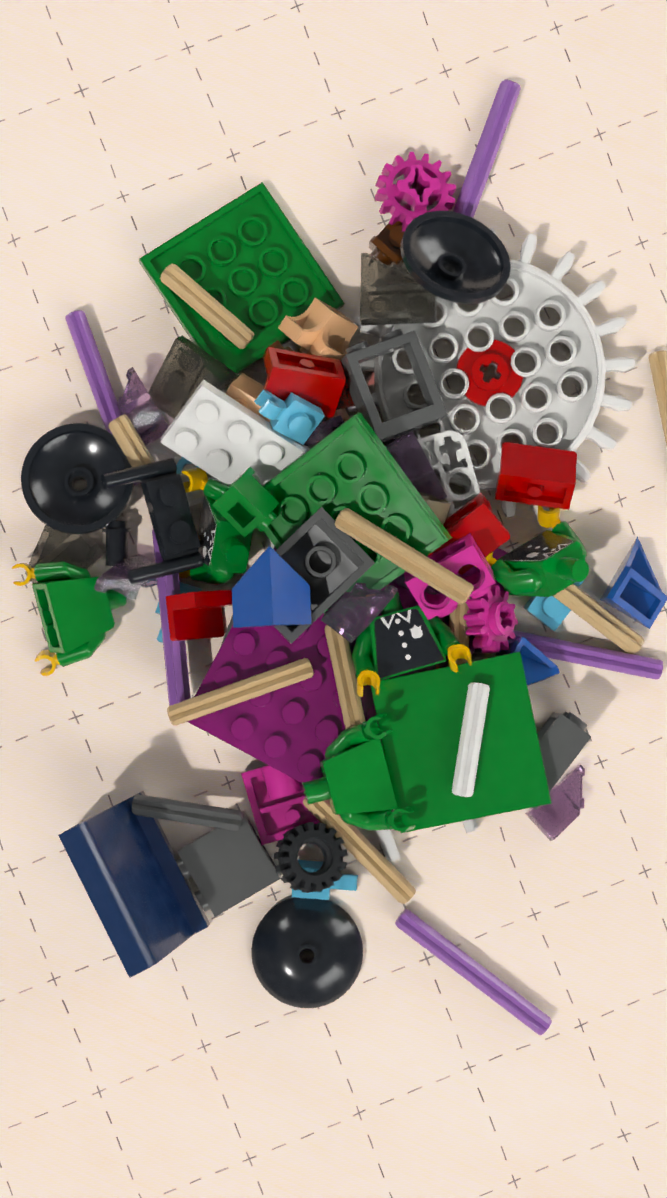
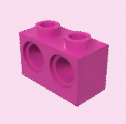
M471 533L428 556V558L471 583L474 587L470 595L472 599L485 595L491 589V585L496 583L493 570ZM467 564L475 565L478 568L476 573L471 576H462L458 573L459 569ZM404 572L405 583L428 620L435 616L445 617L458 607L459 603L442 593L436 595L428 594L425 592L428 584L409 572Z

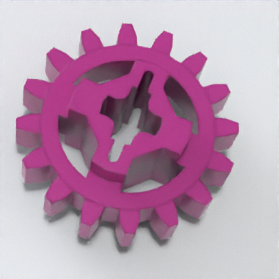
M409 152L406 161L399 155L395 156L392 165L388 163L384 165L381 172L382 175H379L375 185L379 188L376 192L375 200L383 202L379 210L380 214L389 212L392 215L389 224L393 225L397 221L402 222V231L404 232L416 217L432 211H449L453 208L456 201L452 197L456 190V185L447 184L452 173L450 171L441 173L439 169L442 162L438 160L433 165L428 163L429 154L426 153L421 160H416L414 152ZM404 174V180H397V183L393 184L396 178ZM435 201H438V204L433 209L427 211L428 205H433Z

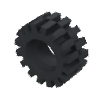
M309 822L293 827V829L283 834L284 838L279 840L276 847H279V850L274 853V859H278L279 865L275 866L276 872L281 871L283 874L280 879L284 883L289 882L291 884L289 888L295 891L302 890L303 893L317 892L330 888L334 885V881L340 880L343 876L340 872L346 869L347 862H343V857L348 856L347 849L342 850L341 844L345 842L342 837L337 838L335 836L337 832L335 829L325 828L326 824L323 823L314 824V822ZM305 843L317 845L323 853V864L316 872L304 870L298 862L299 849Z

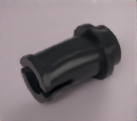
M113 521L102 529V532H105L106 535L105 566L129 565L128 532H131V528H128L127 521Z

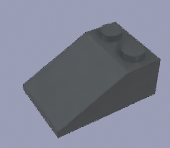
M322 507L276 550L310 585L311 623L320 617L375 564L349 535L336 528L335 520ZM311 624L273 627L291 644Z

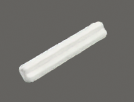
M471 682L468 685L452 785V793L457 796L471 797L474 792L490 691L489 686L483 683Z

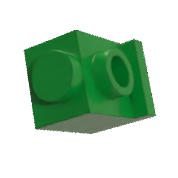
M251 467L238 477L212 504L244 538L255 528L260 532L267 528L277 517L273 510L279 504L252 476L255 471Z

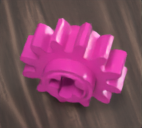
M499 585L491 586V589L479 598L466 601L469 608L467 614L463 615L468 627L466 635H473L475 637L473 648H481L484 654L508 650V640L516 638L513 632L515 625L518 624L514 613L516 606L514 603L510 604L507 602L509 592L500 591Z

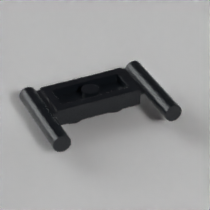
M173 458L101 475L104 489L141 481L142 484L141 487L163 561L128 570V578L132 585L203 566V557L198 551L201 545L180 474L177 475L176 473L177 466Z

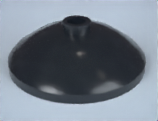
M452 211L427 212L412 220L403 234L400 250L405 267L419 285L441 299L462 304L485 302L498 295L508 281L511 264L505 246L492 230L472 217Z
M66 424L45 433L28 451L21 471L22 492L32 513L48 527L67 534L92 533L105 528L122 514L130 501L134 488V483L104 489L101 475L131 468L132 466L115 437L108 431L90 424ZM79 479L87 482L83 490H76L74 488V483Z
M292 897L271 908L258 924L252 941V964L261 985L274 998L284 1004L297 1008H317L336 1001L354 984L363 960L362 938L353 918L331 900ZM306 948L314 952V958L308 962L300 958V952Z

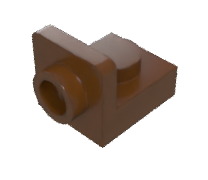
M400 221L393 225L388 223L377 236H373L369 241V249L372 250L371 258L382 268L387 269L390 266L396 272L404 264L400 250L404 231H402L403 223Z

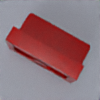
M268 347L264 358L268 374L264 390L269 391L283 401L292 392L321 408L325 417H333L346 382L341 361Z
M504 442L501 449L495 500L569 510L576 485L577 453L574 451Z
M480 493L445 520L443 526L452 538L428 556L471 533L484 557H487L510 539V533L492 512L490 502ZM464 565L459 569L458 573L463 575L475 565Z
M232 590L199 591L166 596L171 641L223 637L225 633L222 607L232 606Z

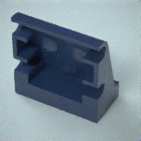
M144 791L138 793L140 795H145ZM134 796L76 824L58 835L129 978L154 966L191 936L210 925L189 880L184 877L177 865L176 860L178 858L158 819L138 816L132 813Z

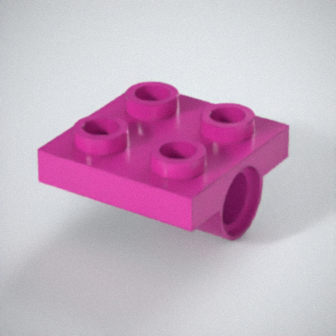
M269 765L241 773L262 845L283 839V834L293 829V827L309 822H314V824L321 823L303 805L305 794L301 782Z

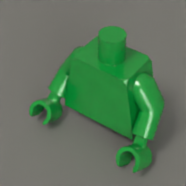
M379 713L371 717L367 722L343 730L326 748L325 759L320 761L323 777L302 782L308 805L329 800L332 813L335 815L340 814L344 823L368 831L394 829L403 832L415 828V825L406 826L402 822L403 813L414 812L411 807L398 809L380 739L392 733L393 728L382 731L378 727L377 722L379 719L387 716L386 713Z

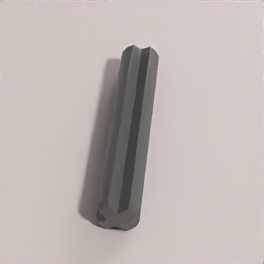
M140 794L135 795L132 802V813L138 816L232 831H240L243 825L244 816L240 810Z

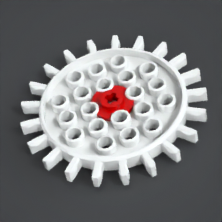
M529 233L521 245L519 260L510 259L511 270L506 283L512 287L513 297L508 301H500L494 297L488 301L478 303V307L474 311L465 312L459 308L457 303L431 294L418 283L403 296L389 283L378 279L374 284L375 291L380 298L386 300L394 307L386 323L380 324L368 317L356 316L354 319V323L359 326L358 330L362 333L376 336L379 338L378 343L382 342L380 337L389 332L401 329L403 334L415 330L448 414L436 424L440 432L455 431L460 433L465 438L468 447L476 445L483 448L486 453L485 462L478 466L473 465L479 489L484 490L496 489L501 461V439L504 436L515 435L519 438L521 444L574 452L584 439H588L598 447L612 451L618 442L609 434L593 426L599 409L604 407L616 412H628L631 410L633 403L622 396H612L604 393L606 372L623 373L635 367L634 358L623 356L614 359L604 358L600 339L606 335L616 334L627 324L625 317L611 318L602 324L595 325L585 308L588 303L600 296L606 287L605 283L600 280L590 284L583 293L575 296L561 282L562 277L571 269L575 255L568 251L558 260L553 272L548 274L530 265L537 244V235ZM434 304L440 307L443 313L441 320L436 323H429L424 320L421 311L426 305ZM546 307L554 308L559 313V323L554 326L545 325L540 319V311ZM510 318L519 319L524 325V333L518 337L508 335L504 330V322ZM474 329L484 330L488 334L489 343L481 348L472 346L468 340L469 332ZM441 339L449 341L453 346V354L445 359L437 357L432 350L433 344ZM559 342L566 344L570 349V358L563 362L555 360L550 352L553 344ZM404 348L359 363L362 371L374 373L375 392L371 396L375 406L379 407L384 422L427 407L426 403L415 405L408 399L407 392L411 387L417 386L418 382L413 369H403L397 363L396 358L400 352L405 350ZM522 353L531 355L535 361L534 370L531 372L519 371L515 366V357ZM489 366H492L496 369L494 375L498 377V380L492 378L488 383L482 380L484 373L480 371V368L487 370ZM449 375H457L462 378L464 389L458 394H450L445 390L443 380ZM566 378L578 380L581 385L580 395L577 397L566 396L561 388L562 381ZM530 389L541 390L546 397L545 405L541 408H533L528 405L526 401L527 391ZM352 398L349 399L348 402L352 406H349L348 410L357 411ZM502 399L509 404L511 411L507 418L497 419L491 414L490 404L494 400ZM467 410L474 415L475 425L471 429L462 430L456 426L454 416L458 411ZM542 424L553 426L557 433L555 442L551 444L542 443L537 437L538 426ZM418 430L394 438V441L397 444L419 439L421 436ZM451 437L444 438L445 444L439 447L441 454L447 453L451 464L443 465L445 473L456 467H467L465 458L460 462L457 460L456 450L461 448L460 441L453 442ZM410 447L404 452L403 461L409 468L415 463L421 467L425 461V454L419 447ZM577 460L576 479L584 484L591 478V475L586 466ZM439 469L427 471L432 475V480L424 492L438 497L442 485ZM456 473L450 478L449 483L465 487V494L470 490L471 480L466 474ZM473 495L472 497L463 500L461 506L467 504L470 500L476 497V495ZM501 501V509L505 518L515 516L516 502Z

